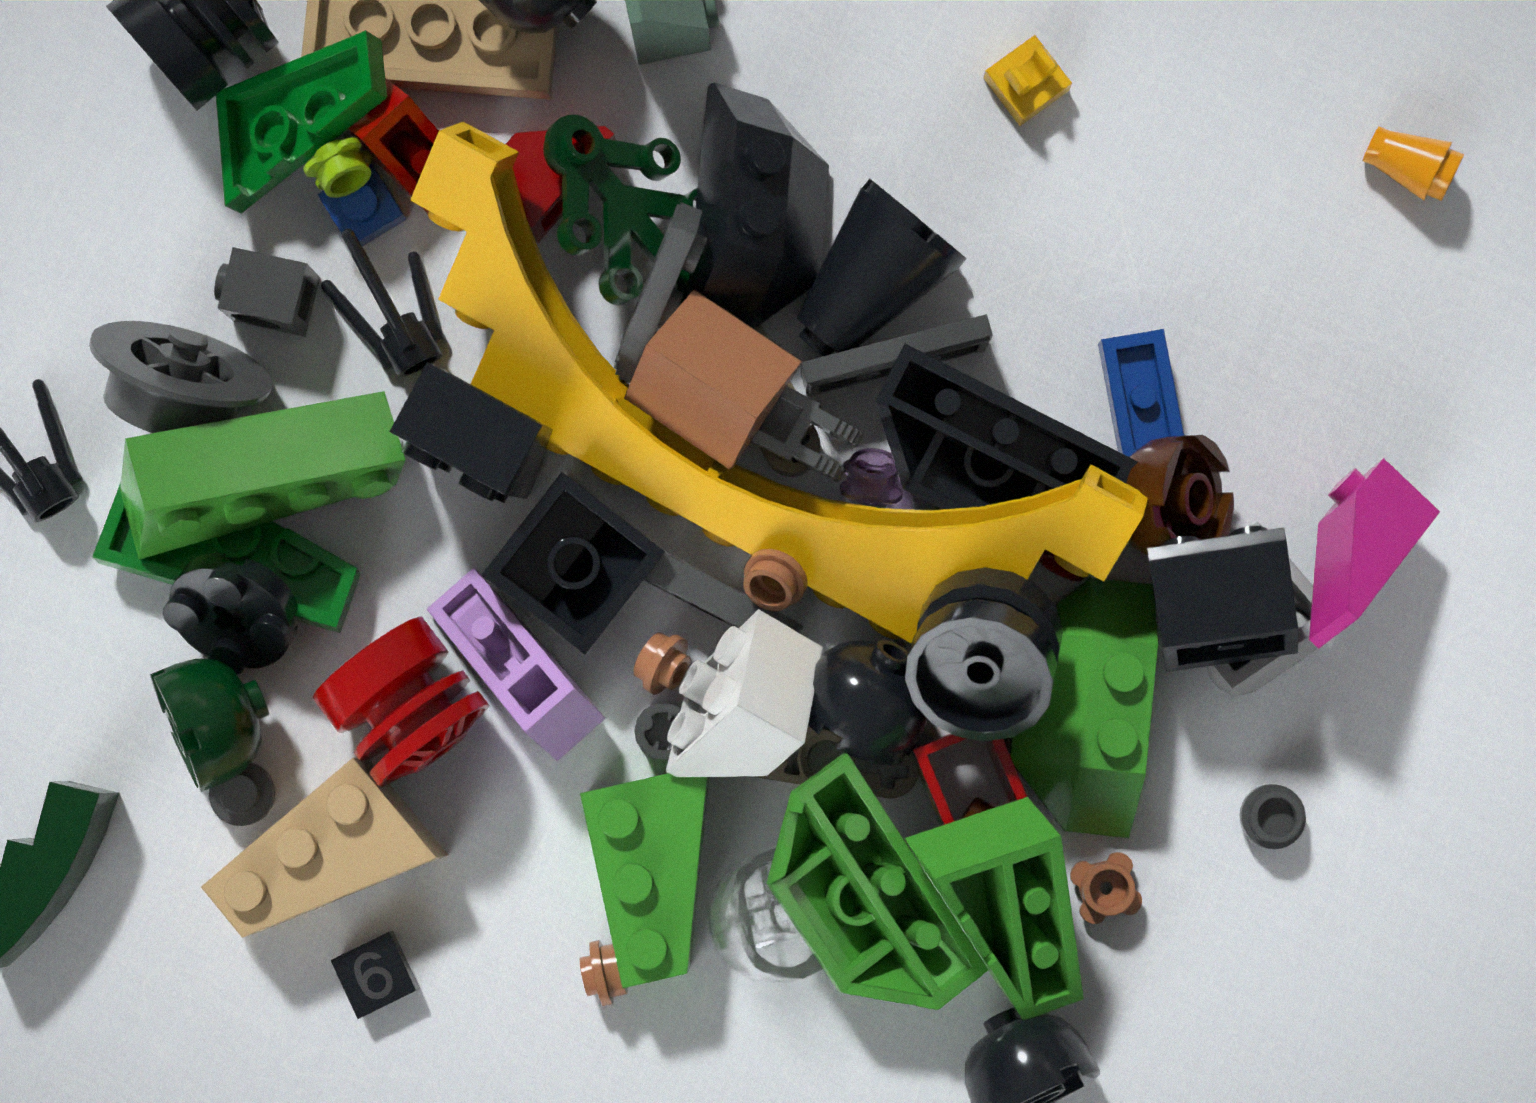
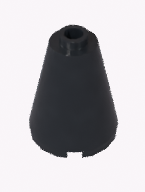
M869 178L864 186L860 188L797 315V319L805 326L800 332L799 337L822 356L831 355L834 351L839 353L858 348L956 272L967 258Z

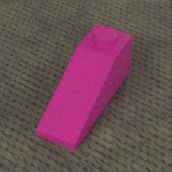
M1384 458L1364 475L1354 468L1328 493V496L1335 503L1318 523L1309 640L1318 649L1359 619L1440 513L1427 498Z

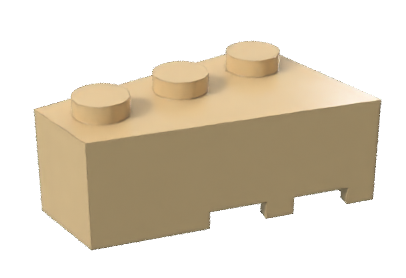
M352 758L203 884L201 888L243 938L447 856L448 853L390 784L382 788L377 785L369 774L374 767L369 759L362 762L358 758Z

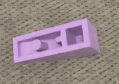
M475 568L471 569L427 608V611L523 731L556 761L562 758L606 719L572 677Z

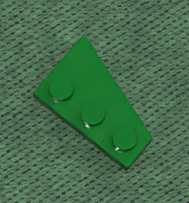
M365 30L224 88L216 95L224 203L226 207L242 214L310 160L320 147L335 140L387 98L381 39Z

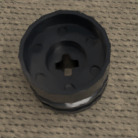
M113 0L106 6L196 111L228 86L223 72L215 61L219 54L223 51L226 52L246 69L255 63L237 41L243 34L247 32L266 53L279 43L270 31L263 9L256 0Z

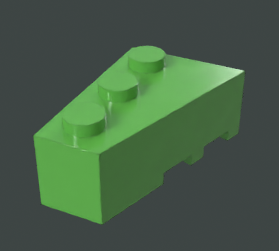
M667 773L580 793L622 989L688 973L691 967L710 777H675Z
M1028 797L905 838L949 910L987 966L988 972L1023 1020L1034 1018L1084 1000L1062 838Z

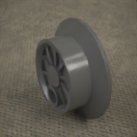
M119 321L107 323L96 328L90 338L89 347L93 356L110 371L103 395L106 406L122 420L150 433L234 419L238 407L258 404L264 401L271 391L272 379L266 369L255 359L227 343L195 331L154 322Z

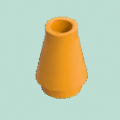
M1378 126L1362 161L1375 166L1423 201L1427 195L1442 201L1464 154L1450 149L1452 142L1394 132Z

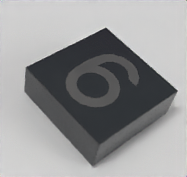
M393 930L331 960L357 1019L420 989Z

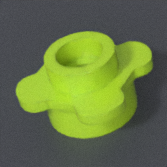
M351 137L344 140H334L320 147L316 151L314 158L305 164L303 170L308 178H316L315 184L319 190H324L325 194L329 197L339 198L354 193L367 183L371 177L369 165L372 162V156L369 151L360 150L362 145L358 138Z

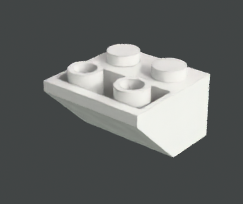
M759 609L740 628L731 626L719 640L715 652L704 662L696 660L688 668L681 681L679 693L684 696L681 711L672 722L667 735V741L672 743L666 772L675 777L768 776L805 743L815 691L813 686L815 665L821 658L823 647Z

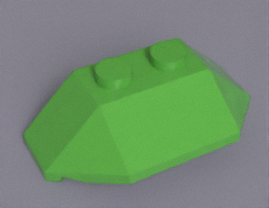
M1090 577L1056 605L1063 627V636L1050 704L1034 726L1011 738L1010 757L1017 771L1053 815V818L1063 831L1129 838L1146 776L1157 662L1158 635L1153 585L1105 579L1103 582L1098 578Z
M847 753L841 754L791 791L766 884L837 991L844 994L939 1010L988 971L987 966Z

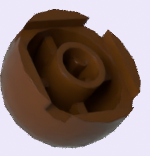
M1203 434L1164 437L1149 441L1129 456L1138 461V463L1131 469L1126 484L1139 490L1148 498L1144 516L1129 539L1132 547L1148 556L1147 548L1161 546L1165 541L1175 537L1193 536L1204 540L1228 536L1234 511L1233 492L1222 493V481L1219 472H1230L1227 460L1216 442Z

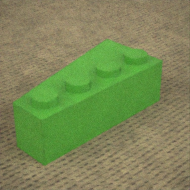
M385 391L125 438L120 492L138 559L353 497L366 499L389 491L392 486L397 484L406 459L404 453L401 452L402 446L399 437L389 432L394 424Z

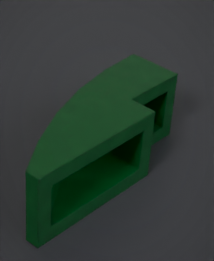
M72 781L49 782L35 838L7 840L0 865V968L10 966L25 952L66 906L88 872L104 839L119 792Z

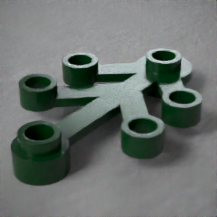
M574 114L563 116L548 128L543 146V153L548 166L557 175L562 177L563 221L558 226L557 239L560 246L571 255H582L600 243L602 238L601 225L592 214L588 213L590 186L603 201L604 271L599 278V290L602 297L610 304L623 305L637 298L643 289L642 275L631 264V237L653 263L664 234L650 217L671 220L677 204L681 205L682 202L693 207V200H697L698 188L685 195L623 185L609 167L640 170L646 178L660 181L676 172L680 166L681 156L677 146L666 138H656L646 145L606 139L602 136L598 127L589 119ZM572 137L580 144L583 154L574 148ZM653 151L658 152L664 159V168L655 162ZM574 224L580 226L585 232V243L580 242L573 233ZM681 270L673 288L683 292L680 305L687 298L689 272ZM615 274L620 275L625 280L627 285L626 293L621 292L617 288Z

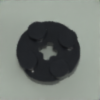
M226 553L204 554L190 561L172 585L169 600L163 607L162 613L166 623L171 628L177 630L186 642L198 652L208 657V659L217 660L230 666L237 675L241 674L245 668H262L278 661L288 650L298 629V625L296 626L294 621V615L298 610V606L290 588L272 570L256 561L247 558L244 564L240 566L232 562H221ZM237 608L244 616L243 618L236 617L228 611Z

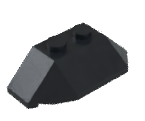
M715 82L711 83L707 89L696 209L702 211L697 234L707 237V240L693 274L689 273L687 297L693 290H696L755 329L811 289L820 271L829 165L769 99Z
M904 344L875 400L903 490L940 509L980 507L1033 496L1082 479L1090 464L1126 483L1131 469L1138 463V461L907 344Z

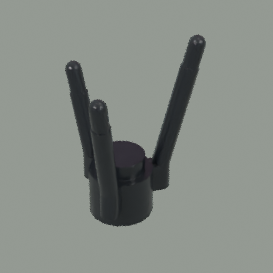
M345 229L342 232V238L387 321L380 328L384 339L377 334L332 281L324 280L321 283L322 290L374 350L384 370L393 367L397 377L402 378L423 370L427 362L433 364L438 361L443 355L438 343L444 341L446 337L436 320L419 253L415 251L408 254V262L422 321H418L414 312L400 316L352 229Z
M41 379L34 380L32 387L56 463L50 464L46 456L35 458L26 463L0 427V452L14 470L12 479L0 468V488L12 499L22 516L29 514L33 522L36 523L49 519L72 505L79 497L72 485L82 479V476L70 459L52 401L49 398L45 383Z

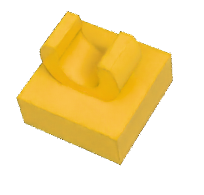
M1036 35L985 70L983 76L985 82L1019 126H1022L1066 94L1072 86L1070 79Z

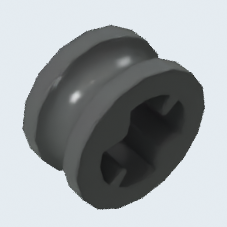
M665 702L653 704L644 709L637 718L634 729L636 742L640 749L649 757L669 760L671 749L660 750L661 742H656L652 746L647 739L646 732L655 727L653 717L658 714L668 713L667 720L671 722L681 711V708Z

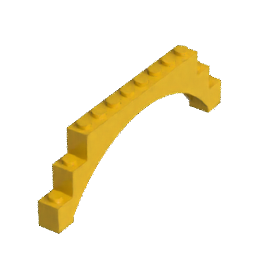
M465 122L439 130L410 201L428 210L427 215L429 219L437 225L457 232L465 230L467 233L438 300L456 309L455 315L466 324L480 329L490 328L494 330L471 381V385L553 429L546 449L557 454H570L590 465L592 472L600 479L614 485H626L646 496L647 502L659 512L670 516L680 515L702 527V532L705 536L717 544L727 547L736 546L751 555L762 549H774L790 555L805 571L808 581L807 586L813 589V593L819 600L835 608H848L868 619L869 624L875 631L894 640L904 639L912 643V639L917 632V623L923 604L936 585L957 572L986 567L1014 572L1028 580L1044 550H1047L1055 555V561L1068 572L1080 577H1088L1091 574L1103 582L1105 581L1143 518L1148 498L1139 490L1091 464L1080 480L1033 496L996 504L942 510L877 508L827 499L788 487L737 464L732 470H729L624 399L629 384H626L624 380H620V376L615 374L616 370L601 355L575 319L545 266L527 221L513 170V165L519 152Z

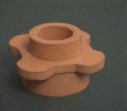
M1114 852L1109 855L1106 861L1094 864L1080 861L1071 869L1070 880L1074 885L1078 886L1082 899L1079 913L1086 922L1100 924L1106 916L1120 913L1134 915L1141 908L1142 896L1135 890V883L1130 874L1133 869V863L1127 855ZM1109 882L1112 885V891L1109 894L1101 892L1100 886L1102 883Z

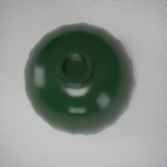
M192 659L176 663L150 674L162 712H166L173 732L171 734L195 786L199 787L200 792L222 784L243 772L257 756L262 742L259 719L269 715L267 704L257 682L252 680L243 684L230 666L212 659Z

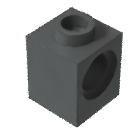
M233 247L229 264L223 263L218 270L214 286V296L219 301L217 308L235 322L306 337L320 277L307 263Z

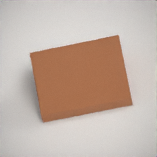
M693 290L646 344L624 399L729 470H732L799 369L802 361L698 291Z

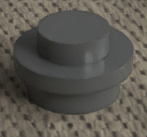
M252 762L243 772L209 789V800L214 813L222 821L234 826H247L259 822L269 813L275 799V786L271 776L264 768Z
M1267 784L1253 789L1245 797L1240 808L1239 816L1243 832L1253 843L1263 848L1281 849L1287 847L1300 837L1305 827L1306 813L1301 799L1291 789L1281 785Z

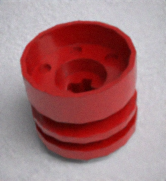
M422 616L408 620L370 643L331 674L312 697L339 733L352 730L367 722L373 729L362 739L353 753L363 762L386 749L389 750L369 773L381 788L401 777L418 773L440 759L465 738L474 722L490 706L479 691L467 695L454 704L451 703L470 682V679L463 670L445 676L436 682L434 681L431 674L441 665L449 651Z

